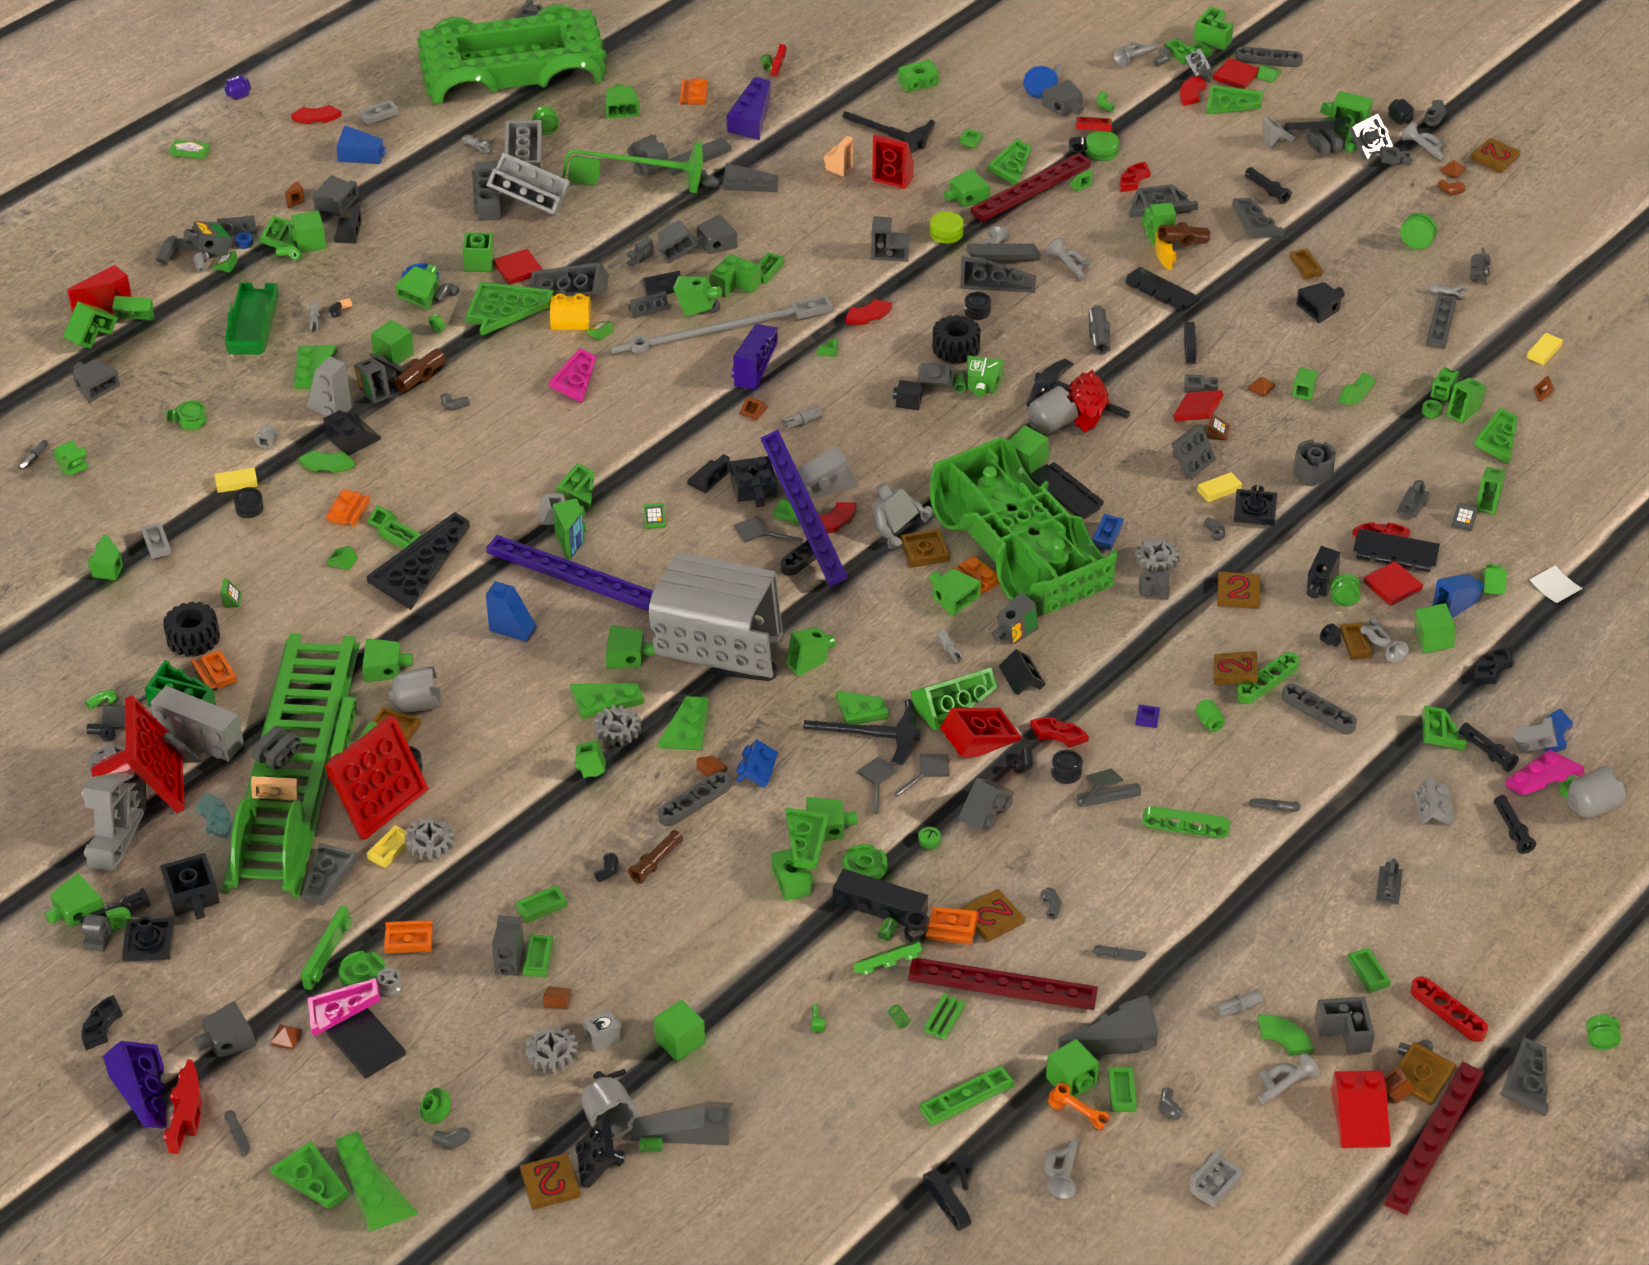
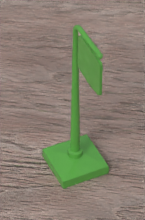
M694 143L689 161L684 162L571 150L565 156L562 178L565 179L568 176V180L571 181L570 183L596 185L600 172V159L574 155L571 161H568L569 156L576 153L683 169V171L688 172L689 192L697 193L703 166L702 143ZM568 163H570L568 174H566Z

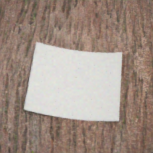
M1556 565L1529 579L1538 590L1556 603L1583 589L1566 577Z

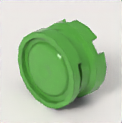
M540 107L532 115V120H541L543 135L551 134L559 127V119L551 107Z
M191 400L183 402L177 408L179 424L182 428L196 430L201 428L202 424H206L207 416L203 403Z
M1341 574L1334 577L1331 581L1332 601L1340 606L1356 604L1360 600L1361 595L1359 579L1351 574Z
M1599 1014L1587 1020V1041L1590 1046L1596 1049L1607 1050L1620 1044L1622 1039L1620 1022L1616 1017L1610 1018L1609 1014Z

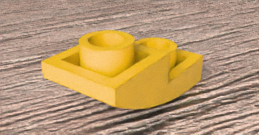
M1156 232V255L1165 268L1172 270V264L1176 262V251H1173L1172 244H1168L1167 241H1160L1157 237L1158 232Z

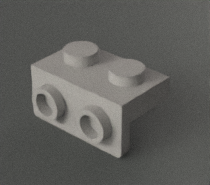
M1427 778L1414 791L1420 823L1426 824L1431 818H1435L1451 825L1455 821L1449 787Z
M1221 1147L1215 1153L1211 1152L1205 1159L1204 1165L1200 1169L1196 1168L1189 1179L1191 1181L1190 1193L1213 1208L1238 1183L1244 1173L1242 1169L1223 1158L1225 1150Z

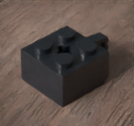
M769 456L730 461V479L737 502L754 500L756 507L765 506V498L778 496V482Z
M205 853L160 865L164 885L175 916L193 911L196 920L205 918L204 907L220 903L216 883Z

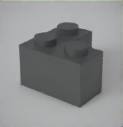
M873 216L871 259L908 262L910 233L892 232V217Z
M976 778L958 819L980 831H989L996 822L995 816L997 811L1006 812L1011 807L1014 791L994 781Z
M1365 997L1318 1000L1315 1021L1319 1036L1343 1035L1348 1054L1372 1051L1375 1033Z

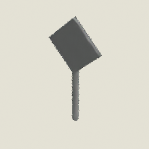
M758 516L734 525L744 542L763 535L798 542L803 541L799 537L767 531Z
M146 693L137 699L140 703L146 699ZM125 705L103 706L101 724L108 723L113 729L125 728Z
M920 754L921 774L897 791L895 797L900 796L924 776L949 777L948 755Z
M879 757L858 770L859 774L875 784V815L879 813V784L897 772L895 768Z
M1112 768L1086 775V778L1095 787L1082 802V806L1087 805L1099 788L1122 782L1123 779Z

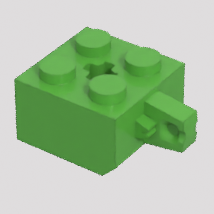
M1339 91L1334 102L1322 103L1320 113L1329 117L1348 116L1349 122L1332 128L1337 134L1347 136L1348 128L1371 117L1373 99Z

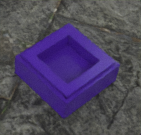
M1139 704L1135 725L1157 728L1160 707Z

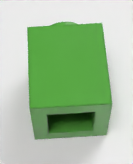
M1299 367L1294 380L1292 397L1311 400L1316 388L1318 371Z

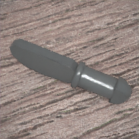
M43 439L31 449L30 455L18 468L22 470L34 457L37 458L48 446V441Z
M171 733L163 735L164 742L171 745L184 758L191 762H200V756L184 745L183 742L178 741Z
M1262 798L1249 801V805L1253 807L1293 812L1301 809V805L1296 801L1288 802L1280 801V799Z
M1097 945L1093 949V952L1098 956L1104 955L1127 960H1140L1147 955L1145 951L1118 949V947Z
M228 1110L224 1114L225 1120L228 1122L231 1129L230 1132L233 1134L241 1155L245 1157L250 1148L248 1139L242 1130V1126L239 1125L236 1113L233 1110Z

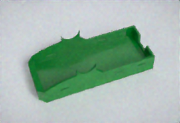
M252 282L239 283L234 306L232 307V303H230V314L227 312L228 323L225 344L228 353L260 355L265 352L279 297L277 283H265V289L253 288Z

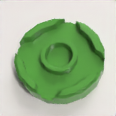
M860 844L851 847L848 853L844 854L843 868L880 879L887 871V857L880 848L878 850L873 845Z
M364 951L351 953L340 963L339 979L345 987L377 979L378 973L386 968L382 957L371 951L370 953H364Z

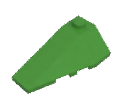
M992 667L922 687L910 691L916 713L933 730L941 729L940 726L951 708H972L997 689Z

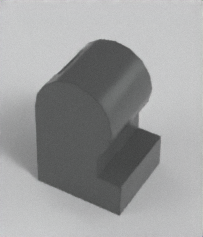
M1169 572L1142 573L1139 576V593L1145 597L1160 595V600H1168Z
M91 914L85 916L82 924V933L85 934L83 947L84 949L103 952L112 935L107 917Z

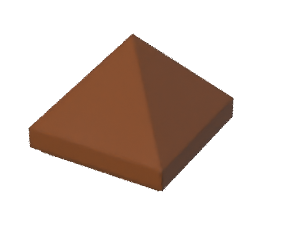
M1453 160L1445 165L1441 172L1457 178L1466 168L1456 160Z
M1546 376L1533 387L1540 402L1551 396L1555 390L1549 376Z
M1264 377L1257 378L1248 386V389L1263 397L1275 388V384Z
M280 1024L271 1040V1045L294 1049L302 1029Z

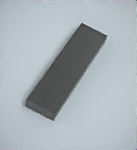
M722 137L702 145L703 163L730 152L731 145ZM692 150L670 158L668 161H689ZM664 168L672 176L683 172V169Z
M1034 243L967 244L966 247L970 257H981L987 260H1039L1041 255Z
M1438 295L1426 346L1445 349L1457 298Z

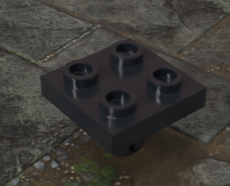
M1257 485L1252 486L1251 490L1237 489L1234 522L1274 526L1277 493L1264 492V487L1259 485V491H1257Z
M142 916L139 919H127L122 951L123 961L170 960L175 927L174 918L151 919L149 916Z
M601 1117L576 1145L575 1151L578 1157V1173L580 1174L581 1186L590 1188L611 1164L620 1167L624 1163L625 1153L614 1150L610 1119Z

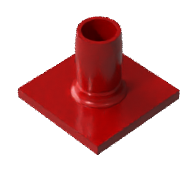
M133 695L125 698L126 748L95 763L91 768L92 777L134 770L176 813L185 810L183 756L175 751L171 745L164 742L163 735L169 733V731Z
M391 715L344 751L333 755L328 763L324 765L328 779L334 784L359 838L362 840L369 838L429 790L395 716Z

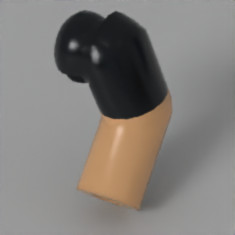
M350 298L337 301L329 307V313H331L333 318L341 315L340 310L352 307Z

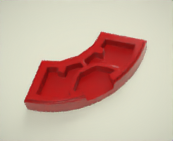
M779 43L770 72L771 76L777 77L779 75L780 67L783 64L787 47L784 44Z
M1193 76L1182 84L1179 97L1183 106L1199 102L1198 94L1207 87L1206 82L1200 76L1197 78Z
M330 105L321 108H307L303 106L291 114L292 120L304 124H311V122L317 121L327 123L342 116L340 110Z
M1145 161L1128 167L1127 171L1121 174L1120 192L1135 191L1141 180L1150 177L1151 172Z
M874 299L867 306L851 307L846 316L845 324L865 325L869 324V321L880 320L891 311L892 303Z
M836 502L835 508L831 512L819 515L827 534L838 531L841 526L852 521L856 513L857 502Z
M1369 522L1354 528L1352 535L1357 536L1358 529L1409 537L1411 530L1391 522H1387V524Z
M1057 718L1030 720V727L1039 740L1055 739L1063 742L1068 748L1088 742L1089 740L1087 733L1071 722L1068 724L1056 721Z

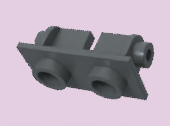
M1199 48L1185 58L1196 78L1200 76L1206 81L1210 78L1209 70L1211 67Z
M254 215L217 219V222L221 224L229 236H236L242 232L257 234Z
M1484 247L1480 254H1474L1471 257L1470 279L1473 282L1484 280L1485 285H1487V277L1490 276L1488 265H1491L1489 254L1485 253Z
M666 291L630 300L628 309L632 311L633 318L669 309Z
M369 354L371 358L385 366L387 381L394 384V379L403 373V368L395 362H388L381 355Z
M1417 480L1413 483V487H1409L1397 512L1414 518L1417 517L1429 494L1428 491H1424V481Z
M1391 858L1385 863V866H1380L1376 901L1399 905L1403 869H1399V863L1396 859Z

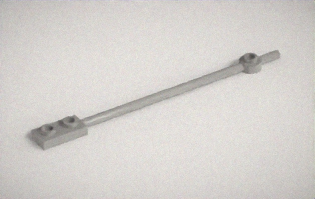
M827 295L791 302V308L653 338L637 335L630 339V343L611 346V352L615 354L631 350L634 353L642 354L648 351L649 346L791 315H795L796 319H804L833 312V305Z

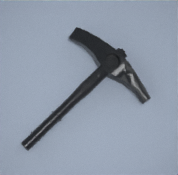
M844 111L842 115L843 118L851 122L854 121L867 126V128H873L888 134L890 137L907 142L911 153L926 147L927 139L935 126V121L931 119L926 125L908 133L855 115V113Z
M1062 359L1046 368L1042 373L1037 372L1034 379L1035 383L1026 405L1029 407L1032 401L1057 386L1063 387L1068 392L1070 385L1059 381V379L1074 363L1067 359ZM1111 403L1105 406V410L1125 418H1128L1130 415V411L1121 408V406L1118 407Z
M910 699L904 701L905 712L897 727L854 725L817 720H804L803 726L804 729L896 738L897 749L891 763L902 766L908 760L915 740H920L921 729H916V713L913 701Z

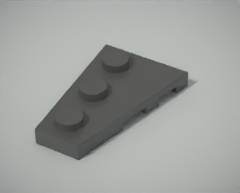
M726 163L723 190L777 192L779 177L778 175Z
M1233 198L1232 206L1249 237L1284 236L1285 230L1282 227L1278 228L1271 217L1267 218L1263 214L1264 210L1251 198Z
M319 843L318 856L314 858L312 873L308 875L302 893L304 901L323 906L359 860L357 852Z
M1524 1037L1500 1095L1544 1116L1548 1112V1103H1546V1095L1548 1093V1085H1546V1047Z

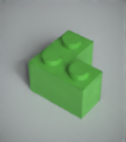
M1210 6L1195 22L1193 40L1225 50L1232 42L1234 24L1225 22L1226 11Z
M1172 203L1151 204L1150 208H1145L1141 223L1142 227H1145L1146 238H1149L1151 245H1155L1156 232H1158L1157 229L1160 225H1175L1176 212Z
M729 254L709 273L711 287L720 286L723 297H726L735 287L752 293L761 285V266Z
M77 302L63 337L80 346L91 349L98 332L111 335L118 317L101 308Z

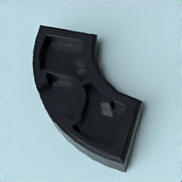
M1508 647L1492 650L1478 661L1474 672L1475 685L1496 684L1497 674L1503 669L1512 667L1513 660Z
M114 995L99 1002L90 1011L91 1014L86 1022L83 1023L82 1041L85 1051L108 1042L107 1033L109 1027L115 1020L123 1016Z

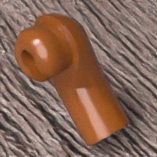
M1442 179L1437 184L1438 188L1449 195L1463 193L1466 189L1462 182L1448 183Z

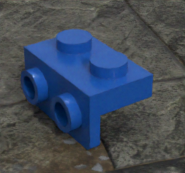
M757 739L751 745H746L741 754L743 760L736 769V772H738L736 781L740 783L746 777L764 788L769 783L779 752Z

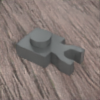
M1381 146L1379 150L1382 163L1399 165L1401 162L1405 165H1411L1413 160L1410 157L1411 151H1399V148Z
M645 237L635 245V250L627 252V256L631 258L627 261V265L634 267L638 261L642 263L654 254L652 238Z
M1185 374L1184 393L1218 390V377L1204 378V375Z

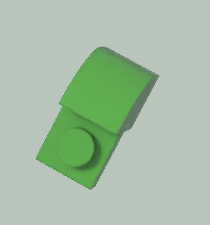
M73 440L54 449L53 456L67 476L70 477L89 468L85 462L86 450L84 447L78 449Z

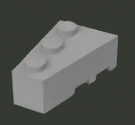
M329 356L315 369L307 409L327 417L339 410L348 412L352 408L345 362Z
M838 447L831 449L797 469L811 500L858 486L847 460Z

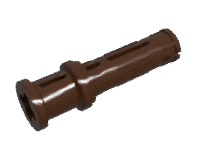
M672 830L649 854H643L635 866L629 867L628 874L634 882L642 884L650 872L653 873L657 870L658 863L683 841L682 835L674 839L679 832Z

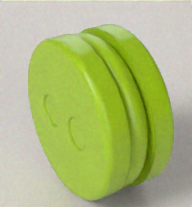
M944 211L936 213L930 219L929 234L933 240L939 243L949 244L957 242L963 236L964 221L960 215L954 212Z

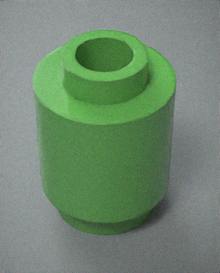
M1202 700L1198 703L1195 713L1205 728L1211 732L1220 730L1225 724L1224 715L1214 701Z

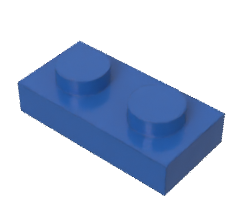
M1104 514L1092 539L1095 546L1111 551L1123 526L1124 519Z

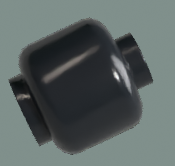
M1395 99L1388 107V116L1398 125L1409 124L1414 118V107L1405 99Z

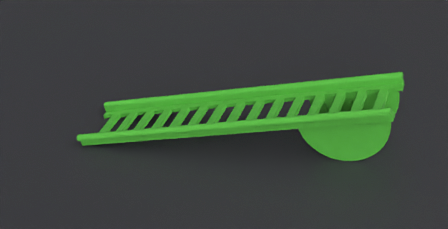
M290 633L289 639L286 640L261 738L274 726L290 730L320 731L319 738L300 737L302 746L316 747L315 754L297 753L287 761L312 763L311 770L287 768L274 770L268 768L266 762L254 761L245 798L239 803L235 815L231 852L221 886L223 894H229L231 888H237L239 878L283 880L282 890L290 891L291 896L294 898L300 897L328 781L324 765L331 758V748L343 698L348 696L360 643L356 642L355 636H343L341 645L301 643L302 634ZM298 652L339 654L338 660L297 658ZM294 667L335 669L334 675L293 673ZM290 682L332 684L330 690L289 689ZM286 698L328 700L326 706L285 704ZM282 713L324 715L322 722L281 720ZM252 776L308 779L307 786H298V795H304L303 802L298 800L294 802L263 801L260 798H252ZM257 810L289 811L287 819L256 816ZM253 827L285 828L284 835L251 834ZM248 844L283 845V853L247 851ZM244 861L283 862V870L242 868Z

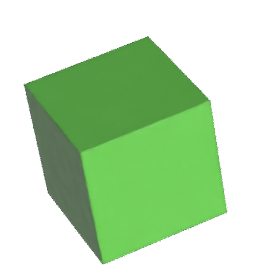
M319 210L291 215L293 242H296L297 248L301 253L326 249L324 227Z
M465 232L462 248L464 272H493V259L495 258L493 233Z
M392 319L371 333L373 354L385 357L390 363L400 364L414 354L412 331Z
M1024 425L1009 439L1015 444L1018 458L1027 475L1035 472L1049 459L1048 438Z
M1446 603L1415 609V634L1423 653L1455 647V624Z
M683 1000L678 1001L654 1017L655 1040L676 1061H679L705 1044L704 1020Z
M1075 1039L1048 1055L1046 1078L1055 1088L1058 1083H1066L1070 1087L1069 1094L1077 1097L1097 1085L1099 1062Z

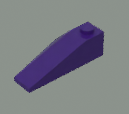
M128 1041L118 1042L102 1056L110 1079L144 1127L164 1129L166 1127V1104L162 1100V1092L165 1090V1083L161 1082L164 1064L158 1046Z

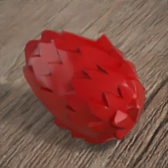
M1090 370L1088 373L1081 372L1079 377H1076L1070 383L1069 395L1067 396L1070 403L1075 402L1078 418L1074 419L1076 427L1079 426L1083 433H1086L1089 428L1092 430L1095 428L1105 406L1110 405L1109 394L1106 391L1107 388L1100 377L1095 375L1094 370Z

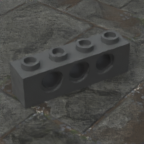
M497 161L475 163V170H472L474 212L478 214L479 221L501 220L499 191L487 186L493 168L496 169Z

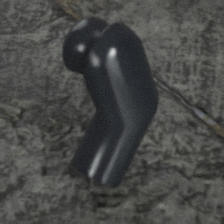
M108 723L87 724V734H98L105 741H111L115 738V731Z
M1023 748L1021 750L1022 760L1017 759V763L1015 761L1012 762L1014 772L1022 774L1033 766L1031 748Z
M607 853L604 855V867L594 872V877L598 882H602L617 873L619 860L616 854Z

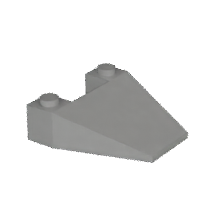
M134 770L94 776L82 788L81 796L84 798V808L94 809L95 837L86 845L84 850V856L87 858V867L113 871L122 860L147 808L146 782Z

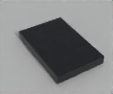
M1348 116L1302 118L1286 122L1285 129L1333 128L1346 124L1349 121Z
M369 1008L326 1030L329 1038L365 1079L406 1055L402 1045Z

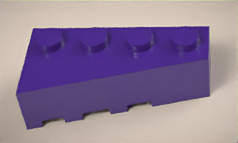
M754 77L727 114L728 133L760 140L763 122L765 121L766 111L771 99L770 80L761 77Z
M761 324L754 325L733 356L734 366L731 377L734 378V386L757 390L777 346L778 327Z

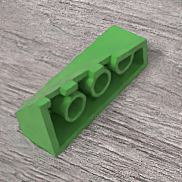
M359 1131L335 1139L339 1161L370 1232L417 1215V1211L374 1162L366 1150Z

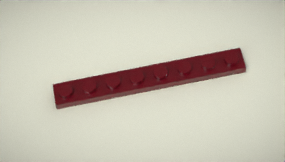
M1078 153L971 207V214L984 222L1090 168L1091 161Z
M923 958L912 959L908 974V981L1088 1010L1095 1009L1098 986Z
M1463 1061L1461 1062L1385 1198L1384 1205L1405 1215L1409 1213L1484 1075L1483 1070Z

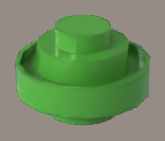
M435 1087L425 1094L420 1105V1115L425 1122L438 1124L449 1114L451 1108L449 1093L446 1090Z

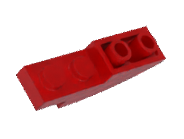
M187 1059L184 1068L180 1069L177 1086L172 1088L170 1095L174 1110L172 1113V1123L164 1132V1142L167 1144L168 1152L172 1154L179 1153L186 1135L196 1136L200 1123L202 1096L196 1068L191 1059Z

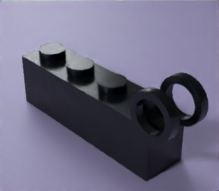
M844 868L842 869L833 886V903L877 916L884 920L886 918H893L897 923L906 926L904 935L911 942L916 939H920V942L926 939V926L928 924V916L926 915L928 911L927 894ZM910 929L914 931L923 930L924 933L919 937H913L908 931Z

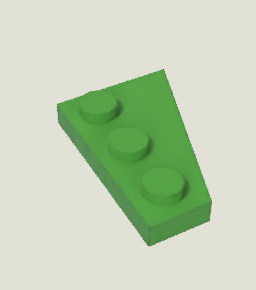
M1211 85L1206 115L1261 109L1263 91Z
M1016 138L988 164L987 170L1013 185L1018 184L1032 146Z
M337 345L298 346L294 378L295 389H311L315 369L329 356L332 357V355L336 354Z
M1500 407L1475 439L1473 445L1508 464L1511 459V449L1513 447V437L1518 416Z
M638 683L570 684V691L582 719L597 716L598 712L604 713L603 708L610 710L612 705L615 708L623 705V709L644 704V697Z
M686 696L660 738L658 748L702 750L708 697Z
M785 807L794 867L817 870L830 821V814Z
M920 939L912 941V944L908 946L900 945L894 947L888 953L884 954V952L853 962L855 973L861 972V975H866L874 972V967L883 965L884 968L896 965V960L905 957L907 961L919 957L918 952L923 951Z
M312 1141L269 1169L271 1174L329 1210L350 1196L347 1188Z

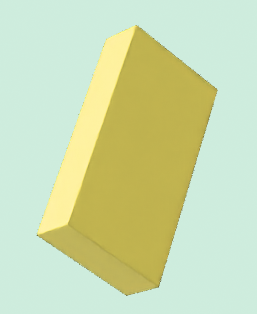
M1545 333L1529 350L1527 358L1545 365L1562 346L1563 340Z
M255 468L214 474L217 493L239 490L246 487H258Z
M1232 472L1197 486V491L1207 502L1235 493L1237 489H1242V483Z
M395 825L367 852V859L386 868L407 847V844H405L406 830Z

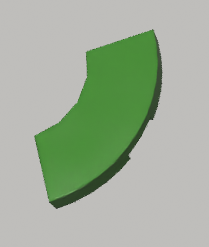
M1363 372L1355 383L1345 385L1338 402L1345 405L1358 403L1369 393L1376 379Z
M313 450L299 458V464L316 472L324 470L336 473L355 467L354 461L343 451L336 454H324Z
M1258 1014L1257 1021L1261 1038L1279 1042L1287 1049L1290 1056L1314 1053V1047L1310 1038L1299 1026L1282 1017Z

